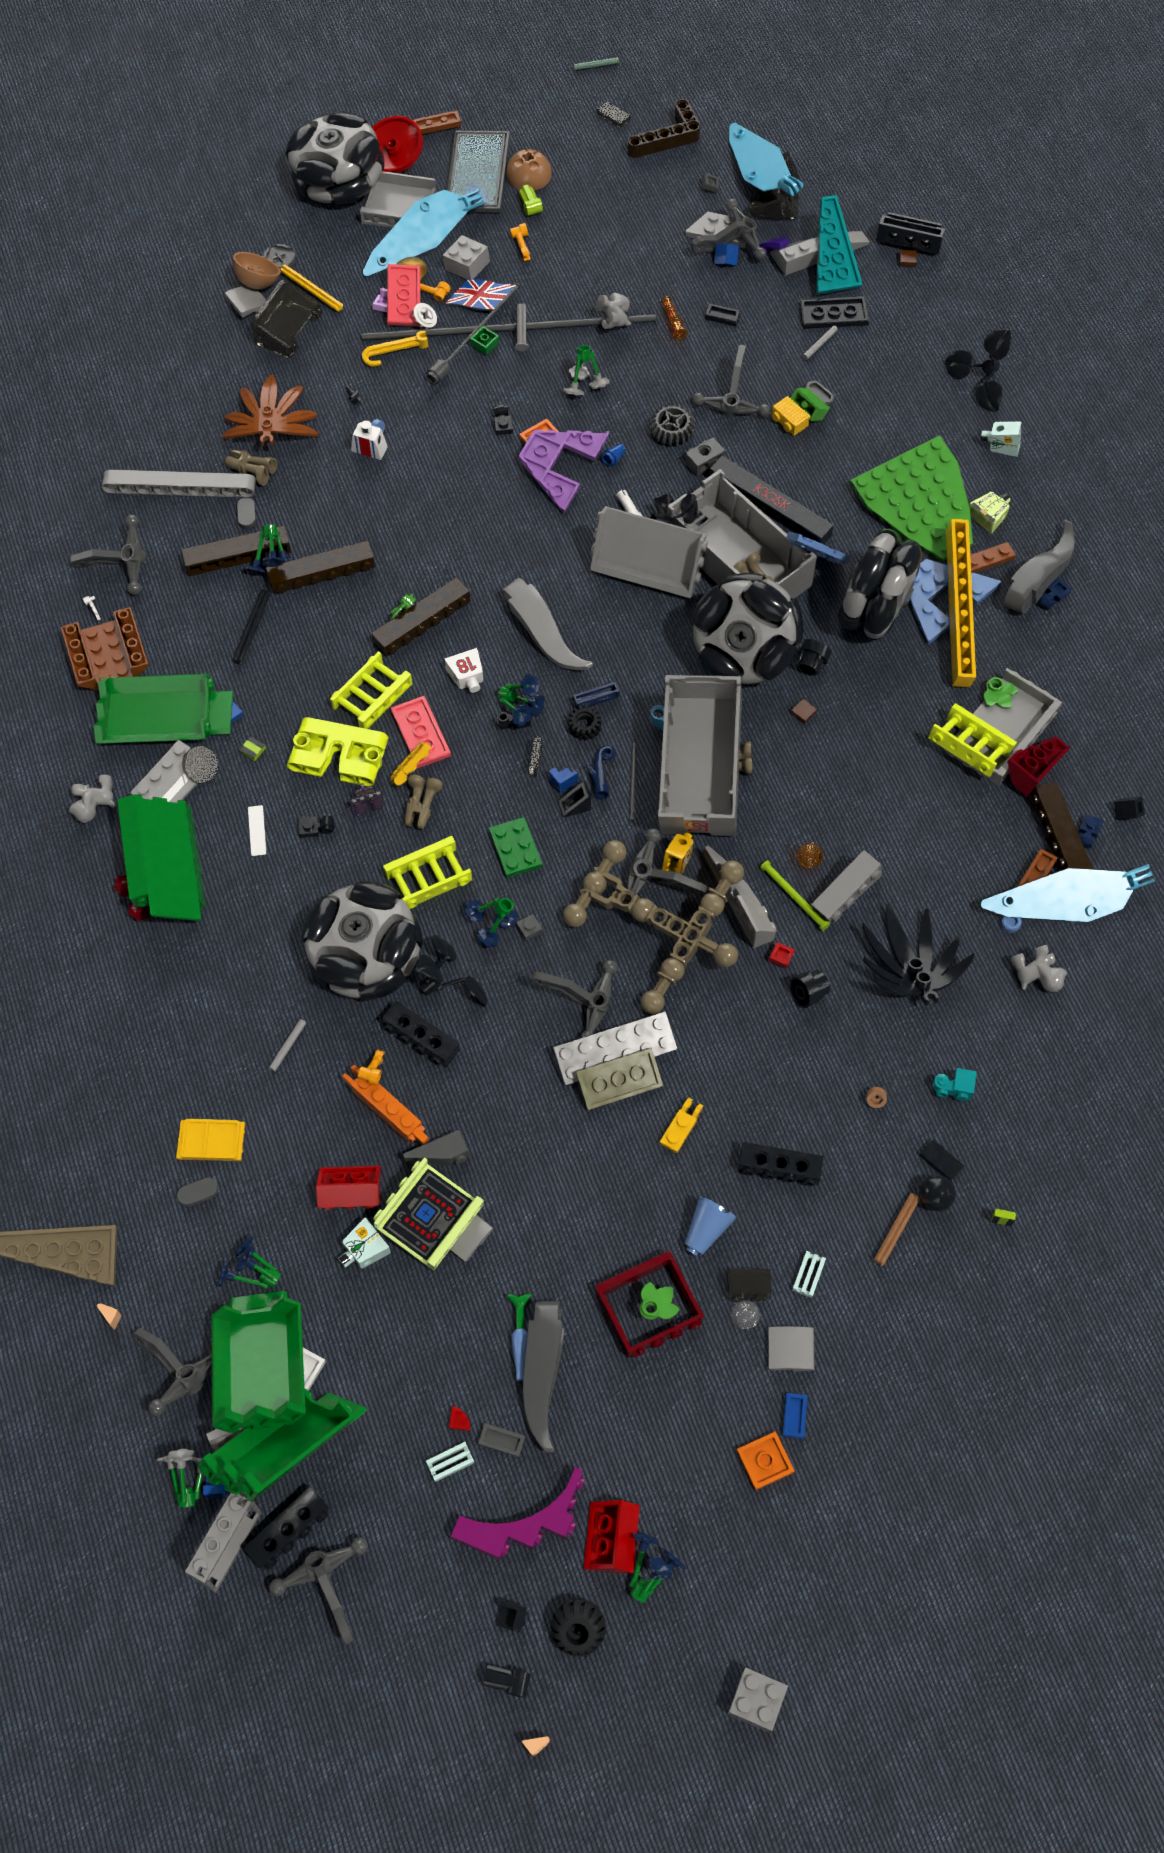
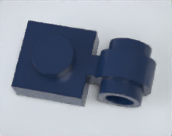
M1058 578L1046 589L1047 594L1045 592L1042 594L1039 604L1044 609L1047 608L1049 610L1056 601L1059 603L1069 595L1072 589Z
M1085 814L1078 831L1084 848L1092 847L1094 839L1097 838L1103 823L1102 819Z

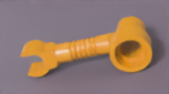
M522 223L518 227L511 228L510 232L512 238H516L524 261L530 260V256L523 237L528 236L526 224Z
M443 281L439 282L435 288L420 283V290L433 294L434 299L438 302H442L451 289Z
M376 1050L367 1068L361 1066L358 1078L367 1080L368 1083L377 1086L382 1070L376 1068L382 1064V1057L385 1052Z

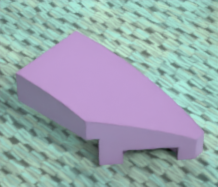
M380 289V295L373 302V310L387 312V289Z

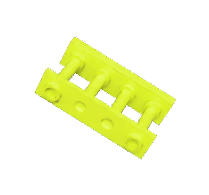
M379 651L374 656H371L367 663L339 691L334 692L330 698L332 709L336 710L342 705L358 717L359 728L368 729L412 685L411 674L405 670L401 675H397L382 664V655ZM378 669L394 682L389 687H385L370 675ZM366 681L382 694L377 699H374L358 687ZM354 693L370 706L365 711H361L346 699Z
M956 703L949 712L948 722L942 728L934 724L928 737L989 778L992 776L997 765L995 760L1001 754L1008 758L1017 743ZM955 725L964 730L958 737L949 733ZM970 735L979 740L974 747L964 742ZM985 745L995 750L989 757L979 752Z
M453 836L383 865L387 880L392 878L396 880L404 896L402 899L409 909L458 886H465L472 881L471 870L463 871L453 854L456 851ZM447 856L456 875L446 879L436 859ZM426 863L430 864L439 881L431 886H428L419 869V866ZM412 871L422 890L411 894L402 874Z

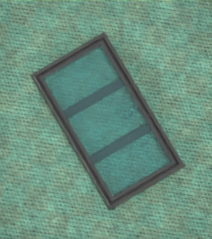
M510 131L454 132L447 191L462 196L479 189L480 192L476 195L481 194L483 198L477 202L485 201L484 205L468 212L501 213Z

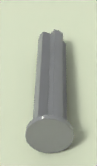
M524 303L517 305V344L515 349L518 351H526L528 349V344H526V305Z

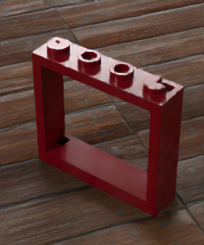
M670 1250L595 1285V1292L628 1358L632 1356L637 1358L643 1355L645 1350L653 1347V1349L658 1348L664 1344L665 1340L669 1338L672 1340L682 1336L683 1331L689 1328L690 1330H695L702 1325L701 1323L704 1320V1315ZM667 1266L693 1317L631 1347L606 1295Z

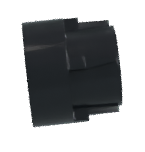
M805 639L799 650L800 655L797 660V667L807 674L819 675L827 664L832 651L820 641Z
M819 970L808 971L790 980V991L795 1002L800 1007L807 1008L817 1004L820 999L829 994L830 983L823 972Z

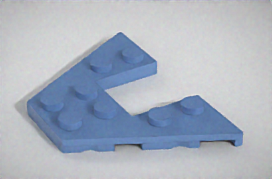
M792 532L787 534L786 539L791 541V545L799 548L802 547L809 552H813L817 557L825 558L833 563L840 565L842 562L849 563L851 556L833 550L812 539L802 537L801 534Z
M925 559L920 563L919 573L914 581V591L910 598L916 620L919 621V627L924 633L927 645L950 628V618L930 602V600L948 587L947 565ZM971 572L973 603L978 605L1001 585V581Z

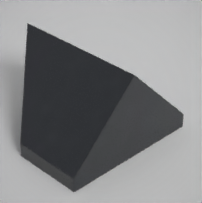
M580 780L569 793L558 800L563 817L591 811V796L585 781Z

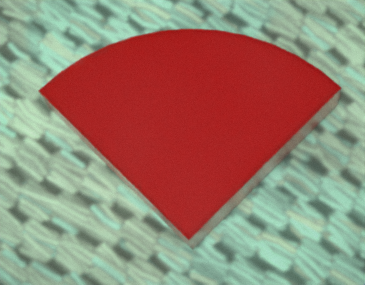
M452 1406L449 1429L470 1432L471 1426L467 1415L461 1409Z

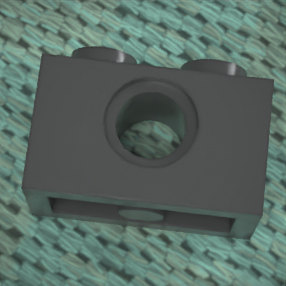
M712 437L709 440L703 441L697 447L689 449L686 452L685 464L698 477L710 470L712 465L721 456L725 457V449Z

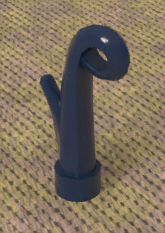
M608 745L599 748L596 752L594 769L589 764L586 765L594 781V795L597 799L609 797V786L606 784L602 759L610 760L614 758L616 751Z

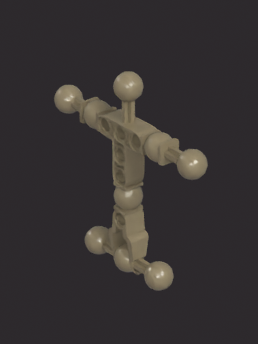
M612 840L604 846V859L600 866L594 867V872L588 873L585 876L583 889L579 890L581 896L576 904H570L564 909L563 920L570 927L582 926L587 918L585 909L593 899V901L607 909L615 907L624 912H629L637 921L647 922L649 925L653 924L657 930L677 940L673 948V954L670 953V958H667L661 965V972L658 971L657 973L660 978L654 990L645 992L640 1000L642 1010L653 1015L663 1010L665 1005L663 996L670 984L673 986L677 985L676 981L683 977L687 963L692 960L699 947L713 954L714 960L719 966L730 967L737 962L738 951L735 946L729 943L719 945L707 939L706 935L711 929L712 921L716 920L715 916L723 912L725 903H727L725 894L730 886L739 883L743 879L744 868L738 861L731 860L725 862L720 870L722 879L715 890L709 888V893L702 898L698 911L694 913L688 923L672 913L658 908L651 900L639 898L638 895L634 896L631 891L624 888L621 879L609 874L612 866L621 863L627 854L626 847L622 842ZM607 882L616 886L617 889L612 893V896L606 899L600 896V894L605 891ZM625 899H632L629 904H623ZM658 916H664L663 921H655ZM701 918H707V921L704 924H699L698 920ZM675 925L681 926L678 931L671 930ZM691 934L698 935L694 940L688 939ZM681 950L688 951L685 956H678Z

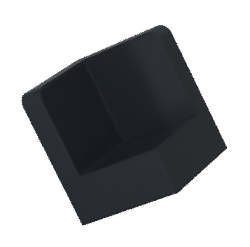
M1142 796L1121 798L1114 802L1117 820L1134 819L1145 815Z
M501 1601V1608L496 1623L497 1627L522 1633L528 1611L527 1608Z

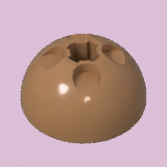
M524 149L518 151L510 158L505 174L508 183L514 188L520 190L524 185H529L535 191L549 183L552 177V169L548 159L542 153L533 149Z
M238 252L233 256L234 273L238 280L249 288H268L276 282L281 273L280 268L274 262L263 256L249 252Z

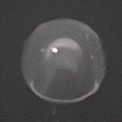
M742 1300L733 1306L731 1318L739 1328L751 1329L760 1320V1310L755 1303L749 1300Z

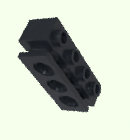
M889 212L888 216L882 215L876 241L894 244L898 247L921 250L930 254H939L945 229L941 228V223Z

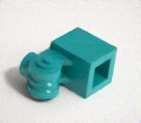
M956 1068L952 1081H949L948 1076L945 1074H938L932 1084L933 1089L938 1097L945 1098L951 1095V1097L959 1101L971 1100L974 1094L977 1071Z

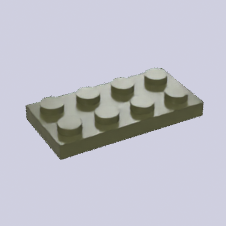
M652 1048L575 1071L587 1110L663 1086Z

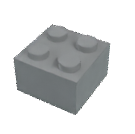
M461 235L443 254L445 270L472 281L490 262L488 246Z
M745 1667L728 1715L771 1733L788 1685Z

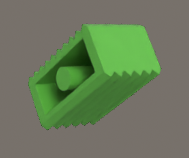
M796 388L791 396V400L810 415L811 421H822L830 409L809 388Z

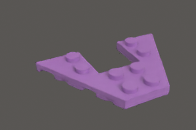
M534 430L519 454L518 460L565 514L580 488V483L551 471L563 448L595 461L610 432Z

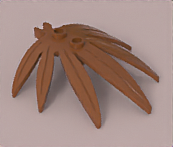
M270 375L264 382L261 390V408H258L254 395L248 389H240L242 401L253 415V418L240 412L225 415V421L239 424V426L226 431L222 435V439L262 433L260 437L261 445L264 446V442L269 440L271 446H273V438L276 433L318 437V432L312 428L295 424L317 418V413L299 410L282 417L300 397L303 387L297 386L287 391L276 408L277 384L274 375Z

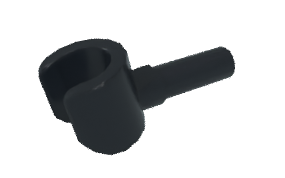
M348 385L345 386V389L351 394L349 400L352 404L356 405L361 400L359 392H354Z

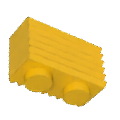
M786 396L772 406V419L783 425L786 432H790L795 436L798 432L808 427L810 415L791 400L789 396Z

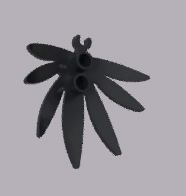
M889 904L886 905L888 936L899 964L872 934L865 923L862 924L863 932L871 948L881 962L895 974L893 975L864 956V963L875 974L884 979L881 980L873 977V981L884 990L895 995L911 997L922 994L923 1003L926 1006L929 1004V999H933L935 1003H938L939 996L935 991L941 990L955 982L967 970L975 956L974 953L947 971L960 943L961 934H959L944 952L934 971L931 972L933 943L928 909H925L922 918L918 943L919 958H917Z

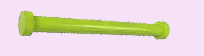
M768 860L761 865L760 869L766 871L820 926L819 929L821 931L829 927L830 922L825 921L782 878Z

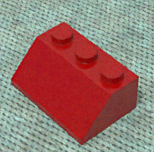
M381 1165L320 1168L316 1183L318 1208L333 1209L335 1207H344L351 1209L360 1206L366 1208L379 1206L381 1197Z
M624 1500L590 1502L584 1570L615 1574L634 1572L636 1539L633 1538L632 1533H637L640 1505Z

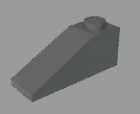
M457 1130L403 1154L406 1164L415 1165L417 1161L421 1162L425 1157L428 1160V1165H453L455 1163L459 1165L469 1158V1150L460 1131Z

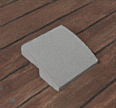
M241 286L225 292L226 298L242 318L253 312L259 315L271 309V305L258 289Z
M476 1215L450 1250L465 1262L468 1261L478 1246L482 1245L493 1227Z
M793 1326L769 1327V1369L771 1371L793 1370L794 1372L815 1370L814 1328Z

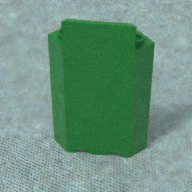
M210 673L103 677L98 681L100 700L96 703L98 722L94 725L96 743L206 739L208 735L231 734L233 690L212 691L214 689V680L210 678Z
M138 794L117 799L129 899L137 907H144L149 904L152 917L193 921L202 920L200 908H204L206 905L191 807L183 800H178L177 803L168 802L167 798L153 797L151 800L144 799L142 795Z
M285 1291L231 1298L229 1306L223 1305L211 1315L212 1427L229 1433L239 1432V1428L252 1426L253 1430L270 1428L271 1423L283 1422L284 1425L294 1424L306 1414L301 1303L289 1299Z
M305 1389L306 1414L294 1424L284 1425L283 1422L271 1423L270 1428L253 1430L252 1426L247 1427L213 1454L208 1453L204 1456L197 1467L211 1484L215 1486L222 1484L226 1486L224 1487L226 1491L235 1495L242 1493L246 1495V1500L252 1502L367 1410L362 1405L331 1393H327L318 1401H315L310 1391Z

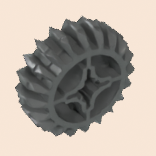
M667 404L666 407L661 406L660 410L656 409L655 413L651 416L649 426L652 436L656 438L657 442L662 441L663 445L668 443L669 446L672 444L678 446L679 443L684 444L685 441H689L690 437H692L695 430V420L687 408L682 409L681 405L676 407L675 404L673 406Z

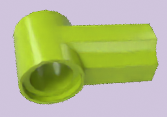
M524 185L519 190V195L523 201L526 215L542 213L541 199L536 197L532 187Z

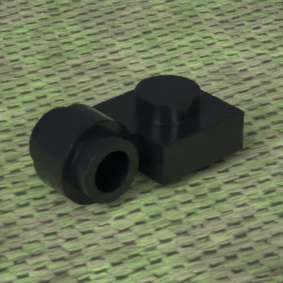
M497 404V406H494L496 435L513 433L511 416H506L509 415L508 405Z
M506 712L499 713L496 717L497 726L502 729L508 728L513 723V715ZM531 720L526 722L524 726L513 723V727H531Z
M318 816L299 818L300 838L317 837L320 830L324 834H330L335 829V821L332 816H323L320 822Z

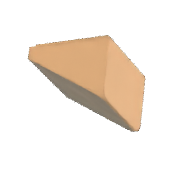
M98 1303L97 1307L115 1330L121 1314L117 1309Z
M547 1736L523 1740L522 1743L533 1757L550 1743V1739Z

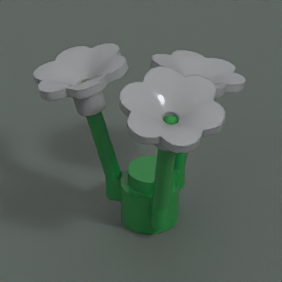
M581 345L577 348L576 365L569 369V374H571V378L574 381L571 388L563 389L567 394L584 395V392L578 389L577 380H584L585 377H589L590 373L582 364L589 362V359L592 361L595 372V380L589 386L592 389L605 387L606 384L610 383V380L606 377L601 378L594 358V352H591L590 346Z
M187 1449L171 1451L168 1453L169 1455L158 1458L157 1462H166L168 1470H171L175 1500H177L178 1507L195 1506V1499H200L199 1491L203 1473L197 1468L198 1477L195 1490L193 1491V1487L185 1486L184 1468L186 1467L185 1461L192 1460L199 1464L201 1459L193 1457L194 1451ZM175 1468L179 1469L181 1488H179Z

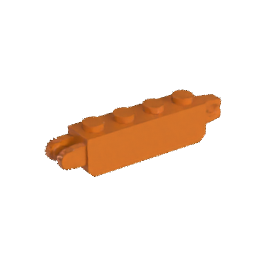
M355 1065L350 1068L357 1076L355 1080L346 1073L342 1075V1079L352 1088V1092L406 1142L416 1140L422 1146L429 1142V1137L423 1132L425 1128L422 1126V1122L379 1083L376 1086L368 1083L367 1080L358 1078L360 1069Z

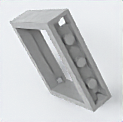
M230 1493L185 1571L197 1583L215 1593L218 1591L262 1514L256 1503L246 1500V1495L242 1493L238 1495ZM249 1511L256 1513L253 1519L247 1517ZM212 1577L218 1580L215 1586L210 1582Z

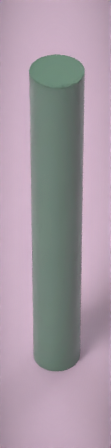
M619 58L573 64L574 71L614 65L619 64Z

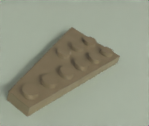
M116 1225L0 1232V1257L115 1287L118 1227Z

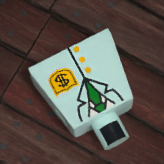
M995 422L992 431H982L981 441L991 442L990 450L992 452L1018 457L1021 444V422Z
M365 1217L343 1240L342 1243L346 1252L338 1259L345 1268L355 1261L362 1269L389 1255L391 1252L389 1246Z

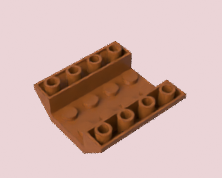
M131 607L114 611V621L81 630L78 622L61 626L78 686L99 690L98 681L103 677L139 676L149 666Z

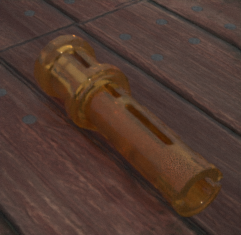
M664 296L661 302L669 318V326L674 332L673 336L676 340H682L688 335L687 329L683 326L684 321L678 316L671 297Z

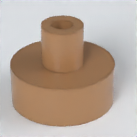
M873 1087L868 1090L867 1103L871 1107L881 1108L886 1104L887 1093L883 1088Z

